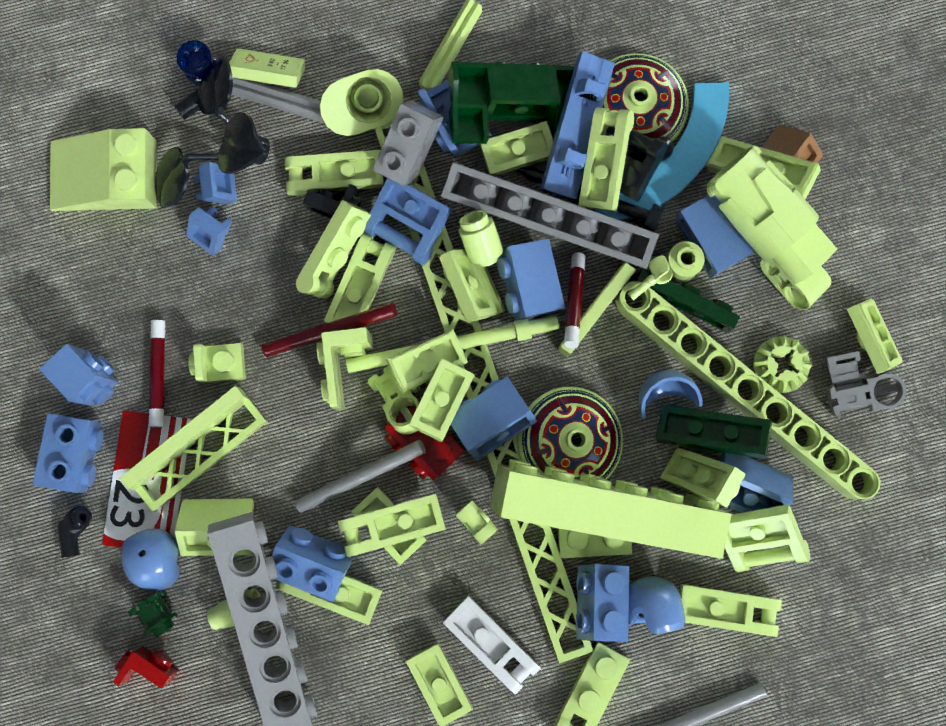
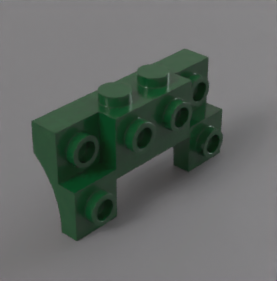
M451 62L448 71L451 106L448 114L452 143L487 144L490 137L488 120L551 121L553 137H555L574 66L541 65L539 63ZM582 94L579 96L590 100L591 94Z

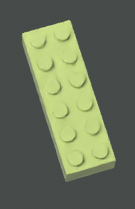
M510 459L509 465L498 464L490 508L501 518L723 559L732 514L719 509L720 505L689 493H686L684 499V495L658 487H651L649 493L647 488L622 480H616L615 486H612L611 481L586 473H581L580 479H576L575 474L567 473V470L545 466V471L539 472L538 467L519 460Z

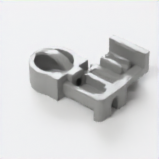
M854 350L823 357L824 362L828 366L831 384L835 383V386L829 385L826 388L830 412L833 416L841 418L840 412L866 406H868L869 410L873 411L893 409L904 401L906 385L899 376L892 373H880L863 378L865 377L864 373H859L857 361H861L859 351ZM854 358V361L840 364L836 363L837 361ZM884 378H891L896 383L875 387L876 383ZM886 392H898L895 399L887 404L878 402L874 396Z

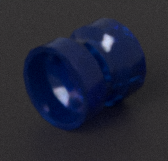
M197 40L183 43L176 54L177 64L191 83L198 86L202 77L216 60L208 46Z

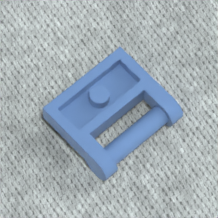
M387 178L370 211L371 216L366 223L364 232L373 237L377 235L412 255L413 260L423 266L429 261L433 253V247L453 208L410 184L403 186ZM388 214L423 234L420 242L418 243L384 223L385 215Z

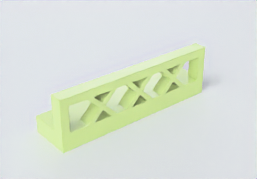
M234 386L119 479L128 490H136L151 511L156 512L268 421L241 388ZM245 405L256 421L246 429L231 428L233 413ZM226 420V427H225V428H224V427H217V426L220 425L223 421ZM211 431L225 432L223 447L217 452L203 451L205 436ZM231 432L239 433L230 441ZM198 442L197 450H189ZM183 453L197 454L195 469L188 475L175 474L178 457ZM203 455L211 456L202 463ZM168 465H170L169 473L161 472ZM155 476L168 477L166 493L155 500L144 485ZM174 478H183L180 482L173 486Z

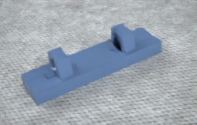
M584 51L578 54L540 186L541 191L571 201L577 199L587 158L593 114L597 107H603L615 65L614 62ZM582 94H592V95H595V96H594V99H593V101H592V100H589V99L580 97L579 95H582Z

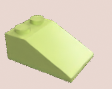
M145 128L108 129L51 141L50 210L157 208L155 188L157 140Z

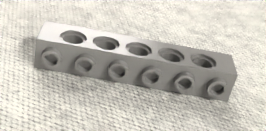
M454 162L441 195L443 198L477 210H484L491 215L645 269L648 267L659 237L658 233Z
M253 512L209 524L207 534L263 725L313 726L312 717L318 716L313 695L305 696L302 683L308 682L303 661L295 662L292 649L298 648L293 626L285 627L282 614L288 613L283 591L276 593L272 580L278 578L273 556L266 558L262 544L268 543L263 521L255 522ZM240 550H249L254 553L255 558L250 563L241 564L234 559V555ZM253 585L260 586L265 590L264 594L256 599L247 597L244 592ZM261 621H270L275 625L267 633H260L255 629V626ZM272 656H280L284 659V662L277 667H270L265 664V661ZM287 690L294 693L293 697L286 701H280L275 698L281 691Z

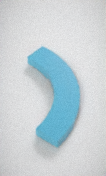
M729 82L694 84L689 120L681 139L673 149L672 155L659 163L639 202L622 193L619 195L620 200L650 211L653 204L663 206L679 195L696 178L711 157L722 135L729 105ZM594 209V212L620 221L634 219L619 212Z

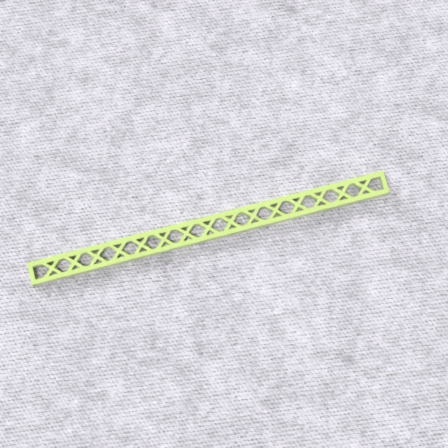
M394 120L374 128L381 149L385 142L384 133L390 130ZM423 163L416 181L410 183V185L435 198ZM420 178L422 180L423 186L418 184ZM408 226L412 239L419 243L420 233ZM444 226L433 247V253L429 261L422 266L444 332L455 330L459 321L473 327L474 332L482 331L478 320L467 323L459 308L455 312L442 304L447 288L453 289L446 278L444 279L432 273L430 267L436 255L441 256L446 253L440 249L442 243L446 252L454 250L446 226ZM435 282H437V283H439V284L442 285L441 288H440V290H439V292H438V289H437V287H436ZM447 315L453 317L451 325L449 324ZM487 345L479 346L481 351L474 347L463 349L467 360L470 354L483 359L486 364L480 379L474 376L472 382L477 384L474 392L471 385L466 392L468 400L478 396L481 388H485L489 384L485 382L488 374L491 382L499 379ZM517 435L507 441L504 446L497 448V450L501 451L497 460L494 451L487 455L494 477H496L498 464H501L505 454L521 461L517 448ZM511 441L513 442L516 452L508 449ZM509 519L559 664L594 652L589 640H582L583 645L564 652L561 648L559 639L565 626L575 631L577 630L576 624L569 621L571 614H573L574 620L576 619L577 602L562 559L560 558L551 527L535 524L543 528L545 534L539 548H536L526 543L523 538L529 523L523 522L520 527L517 520ZM547 544L549 545L552 555L544 552ZM528 550L536 553L533 561H531ZM541 556L554 562L557 570L551 582L543 580L536 575L535 569ZM559 578L564 589L556 586ZM540 585L548 588L544 596ZM553 591L567 597L569 604L563 617L548 610L547 604ZM552 620L559 622L556 630Z

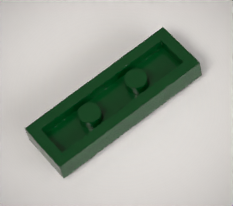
M642 268L635 281L643 282L646 277L652 274L650 269ZM669 281L665 284L656 283L650 287L672 306L725 333L733 330L740 318L739 315L732 312L734 308L731 305L718 299H714L713 302L700 296L702 292L698 288L690 284L682 283L680 286Z
M662 404L655 439L658 443L766 459L772 421Z

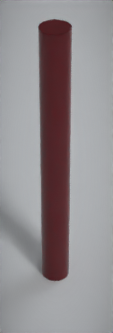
M393 302L262 344V351L265 357L274 356L322 340L321 333L361 328L397 316V309Z

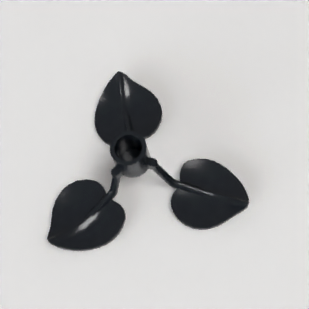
M221 54L210 65L202 77L198 89V105L201 112L211 115L215 111L216 116L227 123L222 145L218 153L185 154L183 156L182 150L179 147H173L164 154L158 165L155 179L156 195L163 209L173 206L184 195L189 181V168L187 164L190 161L217 160L221 172L234 174L253 163L261 165L268 157L270 150L269 140L257 134L255 124L250 115L240 112L230 118L223 111L222 106L229 102L233 90L232 71L226 55Z

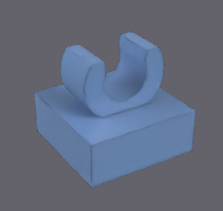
M207 162L199 165V174L194 177V182L201 183L202 193L196 195L197 200L225 205L237 202L234 174L221 172L216 163Z
M198 207L189 215L186 236L214 256L223 248L225 235L230 230L232 220L227 218L223 223H220L215 219L217 213L215 207L209 208L206 212Z

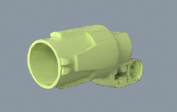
M751 146L728 163L706 185L708 187L706 189L710 197L716 196L721 202L719 208L762 258L760 267L767 278L792 306L800 310H807L831 286V278L822 265L837 248L817 226L816 222L819 219V215L770 160L766 162L759 155L762 151L756 146Z

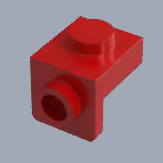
M142 646L132 653L127 651L115 667V670L119 673L113 680V683L118 687L130 680L136 671L162 689L171 683L179 670L171 665L173 661L166 654L157 650L151 652Z

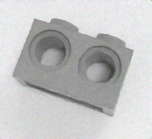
M415 101L401 103L373 167V171L403 186L416 181L444 116Z

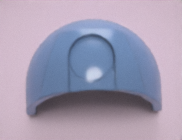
M676 370L658 371L649 376L640 388L638 407L641 419H646L645 408L654 399L663 396H683L692 400L698 407H702L701 392L695 382L682 372Z

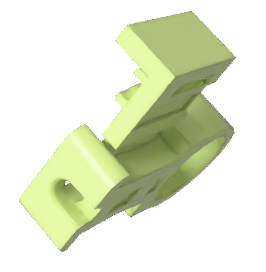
M389 366L383 369V375H373L368 379V384L374 392L379 390L386 404L381 407L393 428L403 435L415 433L418 430L408 426L413 416L407 406H416L417 409L420 402L412 392H418L420 385L401 393ZM400 411L407 422L396 423V417Z

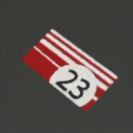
M122 412L102 541L104 546L122 548L124 541L128 537L145 529H163L175 538L174 531L178 518L181 492L159 510L152 512L136 490H128L119 478L188 424L191 419L164 416V427H149L148 413ZM183 453L177 458L175 474L184 475L187 453ZM168 465L161 472L169 473L170 465ZM155 476L144 485L155 500L166 493L168 477ZM174 478L173 486H175L183 478Z

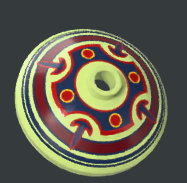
M626 54L610 60L615 65L602 108H609L610 112L617 113L620 109L633 110V130L649 138L668 137L673 142L683 129L689 111L687 89L679 74L665 61L647 54ZM641 92L645 95L646 100L638 101L635 99L634 94ZM591 94L590 100L593 101L595 95ZM628 143L626 155H630L636 147Z
M561 387L542 394L529 405L530 411L538 422L517 435V448L521 461L538 467L539 472H544L545 466L567 470V473L575 474L576 479H580L581 473L600 476L604 480H607L612 475L621 458L623 433L615 411L602 397L580 387ZM575 433H578L582 438V442L578 447H575L571 442V437Z

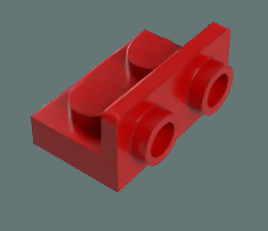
M408 406L407 408L413 416L416 406ZM402 413L396 417V423L407 422ZM390 423L384 426L389 433L384 439L395 451L417 440L422 441L426 453L414 458L409 464L422 480L429 476L434 481L465 452L448 432L443 441L440 442L420 431L403 435L398 433Z

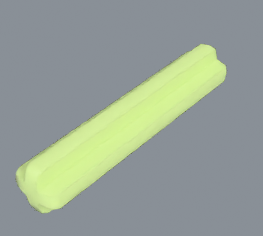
M465 0L421 76L419 86L421 88L424 87L427 92L441 84L450 68L451 62L455 60L481 15L482 6L478 2Z

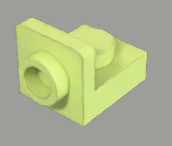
M242 343L212 346L193 345L194 354L189 355V370L191 375H195L196 381L213 383L246 379L244 347Z

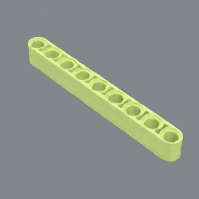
M629 282L621 289L616 297V307L621 315L747 417L768 419L766 409L770 404L775 405L779 409L780 418L776 423L772 422L770 437L841 495L850 499H869L878 493L880 479L870 466L654 290L648 288L640 295L642 306L632 308L626 303L625 294L632 291L641 282ZM662 314L668 318L670 324L667 331H660L654 326V315ZM684 336L691 337L696 341L697 350L695 354H689L682 349L681 340ZM712 359H718L723 363L725 369L722 377H717L711 373L709 364ZM741 381L748 383L752 388V396L749 400L741 398L738 394V385ZM799 427L803 428L808 435V440L803 447L795 440V432ZM828 450L836 458V463L831 470L823 462V456ZM857 473L861 475L864 481V486L859 493L852 486V479Z

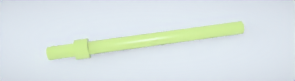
M557 316L532 321L524 318L514 320L512 325L457 336L462 350L517 338V341L532 339V335L559 330ZM419 344L346 359L348 373L388 365L386 359Z

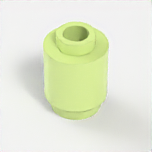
M477 210L464 215L459 220L460 228L458 231L470 263L481 267L496 263L499 256L503 253V247L493 219L488 217L487 212L484 210Z
M690 241L677 243L665 256L673 271L671 280L679 283L691 280L701 271L705 262L702 249ZM681 257L685 258L689 265L684 264L681 261Z

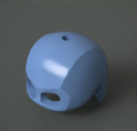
M145 529L133 534L124 541L121 551V562L127 578L135 586L148 591L164 590L172 586L180 574V566L177 564L179 548L172 534L163 529ZM145 551V555L141 557V553Z
M648 576L637 579L629 584V627L634 623H646L649 631L654 634L667 633L684 628L685 614L683 603L677 588L671 581L659 576Z

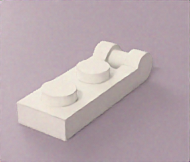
M469 595L443 621V624L515 695L522 689V682L530 674L534 676L541 669L540 665ZM514 657L520 664L510 672L504 666Z

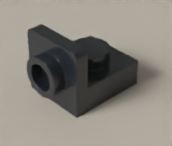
M349 184L342 200L360 207L362 198H359V191L356 186ZM320 189L319 193L308 190L303 204L309 211L331 219L340 204L338 202L340 197L324 189Z

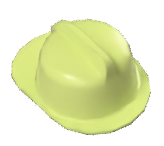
M380 69L365 70L339 79L328 86L322 94L320 102L321 117L326 126L336 134L344 136L357 135L394 120L400 104L403 103V91L398 80L389 72Z

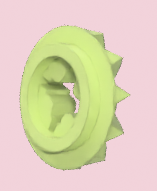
M785 335L770 338L762 343L755 353L753 361L754 372L779 393L794 391L808 380V374L812 367L808 356L809 351L799 343V340L786 337ZM791 353L788 364L794 371L783 370L775 376L778 372L779 364L772 357L783 358Z

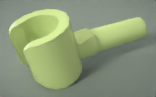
M665 256L655 257L649 262L648 267L652 274L628 293L633 301L656 283L665 284L672 279L673 271Z

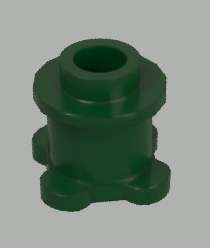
M165 590L154 593L128 611L130 617L135 614L138 616L146 629L144 632L145 636L153 633L155 638L175 626L172 619L177 616V613H171L163 600V597L167 595Z

